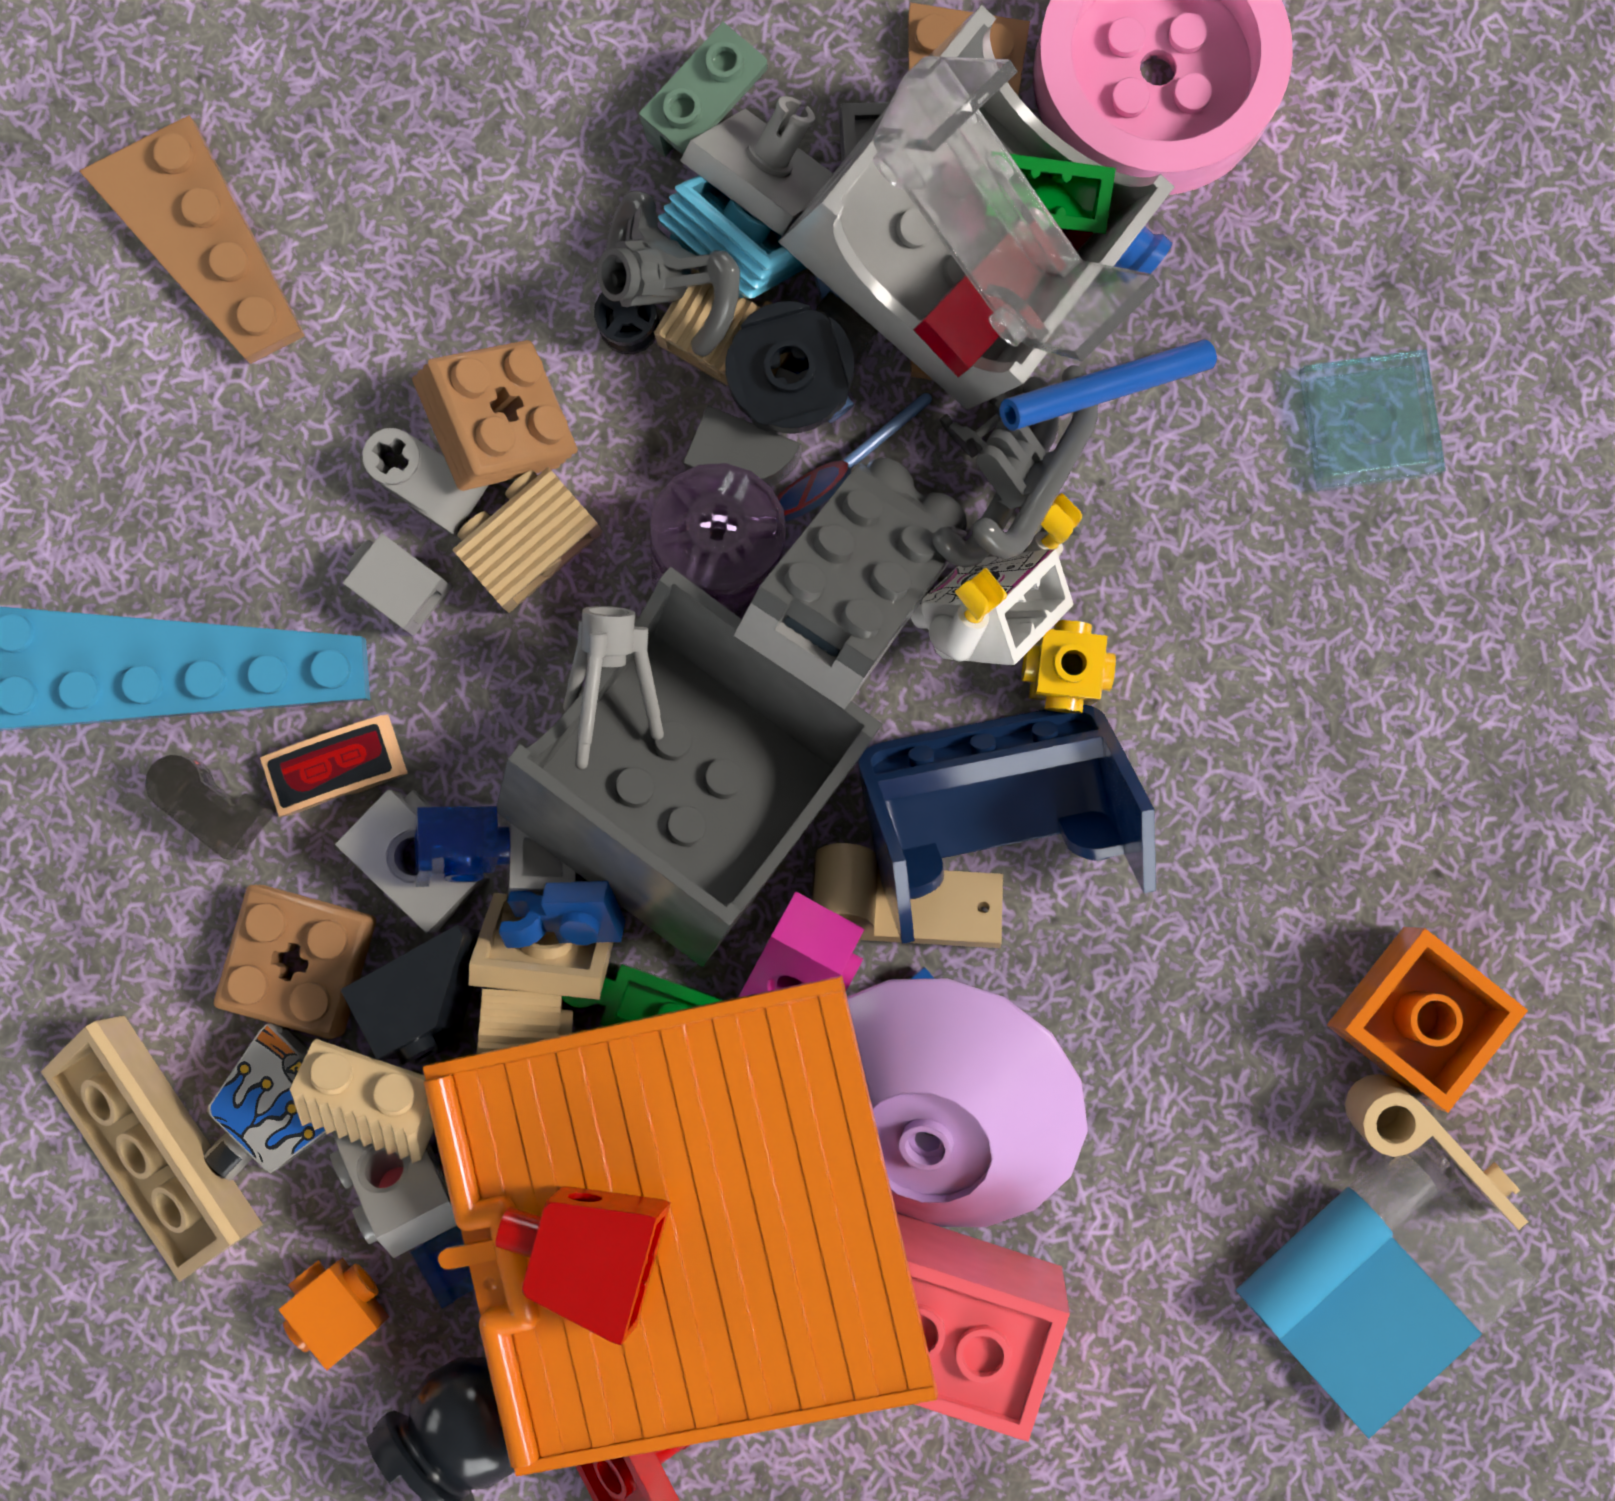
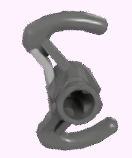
M630 191L624 195L614 213L607 235L606 251L603 252L598 262L597 279L602 293L611 301H620L622 307L672 303L681 299L688 287L712 283L714 287V300L710 313L702 328L691 340L693 352L705 357L724 339L734 318L739 297L740 269L735 259L727 251L714 250L710 254L696 256L683 249L677 241L669 239L658 228L656 204L652 197L642 191ZM699 268V273L691 274V269Z

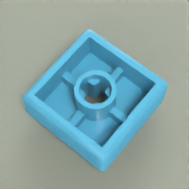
M700 175L676 185L677 193L669 196L671 203L664 205L665 213L658 216L661 225L671 233L670 239L677 241L683 249L699 256L710 254L714 250L727 251L735 259L740 269L739 298H755L807 268L778 242L782 236Z

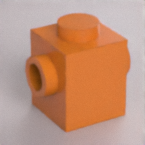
M343 1257L327 1270L319 1260L287 1285L295 1296L278 1309L286 1319L283 1322V1327L289 1339L301 1351H311L326 1371L375 1332L390 1317L375 1299L379 1291L371 1276L358 1264H353L350 1267Z

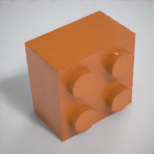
M1403 927L1331 1018L1327 1026L1425 1105L1449 1113L1528 1010L1426 928Z

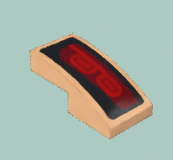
M389 714L360 721L260 757L279 817L294 815L343 795L356 794L408 774Z

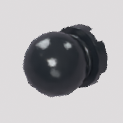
M458 1357L429 1373L412 1396L409 1416L395 1410L387 1412L377 1421V1425L373 1428L374 1431L366 1439L372 1458L388 1483L391 1485L401 1476L408 1486L422 1499L421 1501H475L471 1490L488 1489L515 1472L514 1468L510 1466L488 1364L484 1357Z

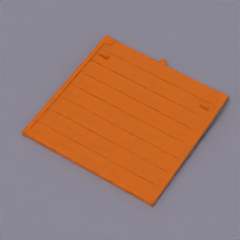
M842 975L423 1066L426 1079L423 1083L456 1225L461 1229L464 1241L463 1245L444 1249L438 1256V1262L442 1268L448 1270L465 1266L470 1268L481 1316L479 1319L480 1334L510 1466L514 1468L516 1477L937 1400L938 1390ZM561 1187H577L657 1198L671 1202L638 1324L622 1345L609 1342L523 1295L522 1285L530 1258L495 1246L497 1231L508 1207L541 1216L547 1199Z

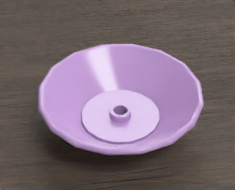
M948 978L890 979L847 997L896 1213L939 1227H988L1036 1210L1072 1176L1088 1132L1082 1081L1052 1032L1007 998ZM924 1132L931 1133L935 1136L927 1135Z

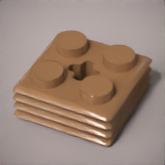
M529 340L429 359L428 364L423 366V369L418 371L417 375L412 377L413 384L455 484L461 491L519 478L530 470L540 473L547 467L551 470L560 467V464L565 463L566 459L571 458L572 454L578 451L567 420L543 368L542 361L534 344Z
M249 885L245 891L214 998V1006L218 1009L326 1039L342 1036L345 1033L351 1009L340 989L361 977L376 925L375 916L265 885ZM299 945L301 946L299 951L300 957L309 961L308 968L305 971L295 972L291 977L288 975L289 966L282 963L284 952L294 951L296 946Z

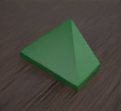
M988 151L978 218L1106 234L1116 168Z

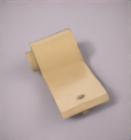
M835 843L818 849L815 854L812 901L864 928L858 943L861 940L901 942L881 883L876 853L870 848L850 843ZM944 870L943 882L936 890L921 898L910 899L915 941L910 943L1001 948L1003 874ZM982 907L987 908L988 912L983 911Z
M1374 1074L1356 1081L1350 1088L1345 1101L1346 1116L1352 1126L1374 1149L1381 1154L1392 1157L1403 1156L1418 1149L1432 1137L1509 1222L1518 1230L1528 1223L1526 1218L1506 1198L1512 1192L1516 1195L1520 1192V1189L1494 1162L1486 1170L1482 1171L1429 1111L1392 1077Z

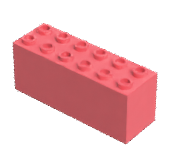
M897 1213L938 1390L937 1400L914 1405L1029 1442L1070 1315L1062 1266Z

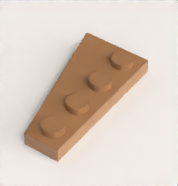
M190 115L79 170L250 364L305 337L196 122Z

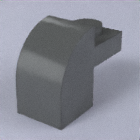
M779 367L775 378L784 377L788 384L799 381L800 375ZM708 405L683 464L687 475L713 486L735 493H754L775 486L793 471L802 456L801 443L784 437V433L759 429L753 423Z

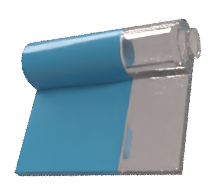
M1429 1140L1407 1155L1396 1157L1381 1155L1235 1289L1239 1296L1368 1439L1539 1282L1448 1186L1450 1181L1443 1171L1450 1166V1163Z

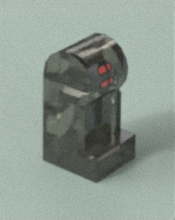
M168 755L159 758L152 764L146 774L145 788L152 802L223 859L239 860L277 812L274 807L258 795L244 793L238 801L215 784L212 772L205 763L194 758Z

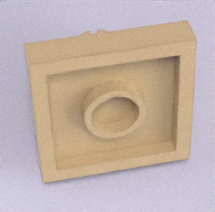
M494 893L469 963V986L600 1000L614 942H599L590 945L559 943L554 932H546L538 942L530 946L506 948L499 934L501 922L519 921L524 917H515L507 902V894ZM563 999L561 1000V1010L564 1008Z

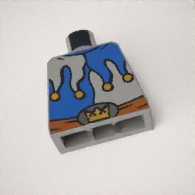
M272 1023L266 1024L258 1032L208 1105V1114L226 1132L205 1152L204 1158L219 1175L227 1180H233L252 1159L264 1170L272 1173L287 1165L327 1135L324 1127L314 1130L312 1123L302 1126L290 1088L309 1047L287 1027Z

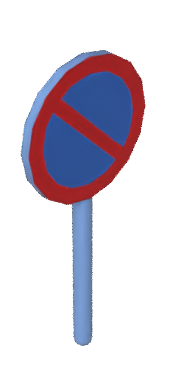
M928 393L920 395L843 460L817 467L786 487L769 507L768 514L775 522L795 519L817 508L831 498L851 474V469L927 407L932 401L931 395Z

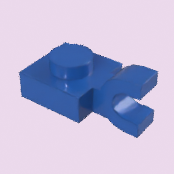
M608 881L554 882L545 884L543 895H536L530 891H510L508 903L515 917L524 918L514 922H501L499 934L506 948L530 946L538 942L546 932H554L559 943L590 945L599 942H621L626 921Z

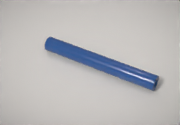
M1202 339L1013 396L1001 402L1000 416L1002 422L1009 430L1021 429L1211 370L1217 361L1216 350L1210 341Z

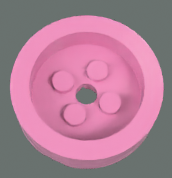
M1050 0L1037 43L1033 65V86L1040 117L1043 124L1075 150L1100 165L1116 168V172L1135 177H1153L1161 174L1174 186L1169 195L1195 190L1212 183L1232 170L1260 139L1280 105L1288 85L1293 57L1289 19L1282 0ZM1155 55L1157 59H1162L1170 65L1172 72H1174L1173 79L1164 85H1152L1143 78L1140 65Z

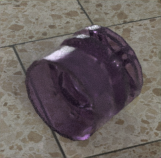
M727 463L698 465L676 475L658 494L650 516V560L652 582L655 588L659 579L671 566L739 618L743 619L759 586L782 559L786 539L784 509L772 487L752 471ZM712 529L725 530L723 540L715 541L710 539Z

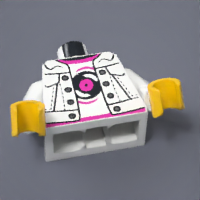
M1060 493L1041 524L1047 532H1038L1025 552L1008 559H1001L995 556L986 557L982 563L967 568L958 566L932 591L927 593L912 614L911 620L917 628L929 630L930 640L935 647L936 653L941 658L958 662L971 661L1015 665L1074 605L1059 556L1063 551L1062 543L1069 538L1073 529L1082 520L1081 511L1063 493Z

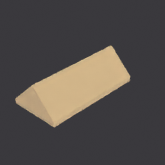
M125 1016L97 1020L85 1026L41 1071L179 1282L263 1225L234 1180H227L219 1175L205 1160L204 1154L211 1145Z

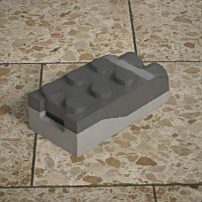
M877 458L871 460L866 466L862 463L859 464L759 586L734 636L843 709H846L922 602V599L927 595L949 564L934 547L932 542L934 533L941 527H950L964 540L967 534L965 532L967 518L963 508L952 497L943 493L932 492L926 495L918 493L914 488L913 478L909 471L900 463L890 458Z

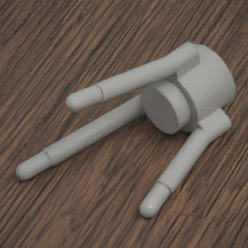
M593 606L582 610V620H579L578 643L563 704V710L566 712L579 697L586 672L575 766L580 770L585 769L588 765L602 667L625 666L626 655L632 652L651 736L655 740H660L664 735L647 651L648 628L635 626V612L633 610L611 606Z

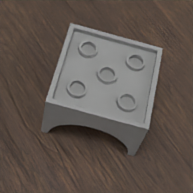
M982 5L926 58L778 241L966 410L1024 384L1174 189V186L1161 174L1153 177H1135L1115 171L1106 234L1093 233L976 363L958 378L913 329L1014 223L978 218L987 152L994 151L1103 166L1078 152L1054 134L1030 111L1014 92L1002 74L991 47L990 30L996 18Z

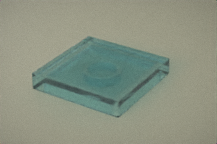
M1427 349L1306 365L1299 370L1317 492L1437 476L1446 471Z

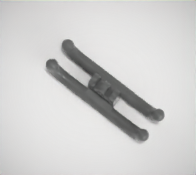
M1071 365L1063 371L1062 382L1086 375L1087 373L1080 366ZM1030 377L1024 383L1023 392L1027 393L1048 386V384L1041 377ZM1098 405L1073 412L1068 427L1054 451L1051 452L1049 450L1055 441L1059 428V417L1034 424L1032 431L1028 426L1011 431L1000 419L997 429L993 430L987 440V446L983 447L976 459L978 467L994 487L996 494L983 516L973 524L972 535L967 541L960 538L956 531L950 527H941L934 533L932 542L938 553L949 563L963 568L982 563L989 554L1001 559H1008L1022 554L1032 542L1090 439L1098 420ZM1016 507H1021L1008 531L1004 532L1003 530Z

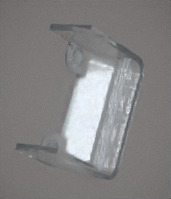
M923 57L903 76L873 137V143L878 152L873 156L875 166L889 183L898 189L905 190L993 312L989 316V322L1003 340L1014 347H1017L1022 342L1035 349L1083 361L1160 286L1159 282L1153 274L1083 261L979 111V108L1018 72L1011 60Z

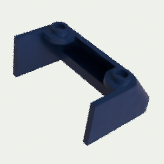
M1083 705V713L1081 714L1060 713L1044 709L884 741L868 747L858 760L861 787L880 879L902 944L915 941L910 899L921 898L933 892L942 884L944 879L942 858L1061 834L1067 848L1072 853L1088 860L1101 861L1110 857L1125 855L1143 893L1156 891L1155 809L1105 714L1095 707Z

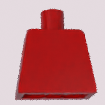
M561 1187L547 1199L541 1216L508 1207L501 1219L495 1246L530 1258L522 1285V1293L526 1298L611 1343L622 1345L638 1324L671 1202L643 1196L577 1187Z

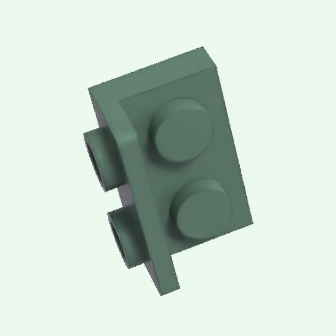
M722 22L640 111L639 116L647 142L664 157L673 148L683 155L690 140L716 126L767 71L768 63L766 57L726 23Z

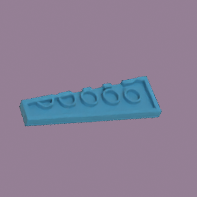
M0 607V731L370 700L366 638L362 636Z

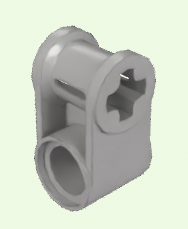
M384 428L375 432L366 441L363 449V464L366 471L384 489L408 503L411 509L453 536L457 535L488 487L486 485L465 491L459 490L443 453H438L407 432L397 428ZM388 452L394 455L402 453L409 462L402 471L396 467L390 469L383 459Z

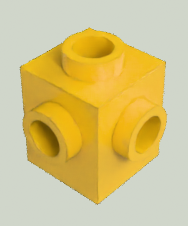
M1059 620L1053 629H1050L1023 656L1021 679L1022 681L1031 682L1029 699L1045 700V710L1071 714L1083 713V705L1091 706L1101 700L1102 690L1111 691L1116 667L1115 653L1106 652L1108 636L1091 634L1092 624ZM1065 653L1078 654L1082 658L1083 666L1080 674L1070 675L1063 670L1061 659Z

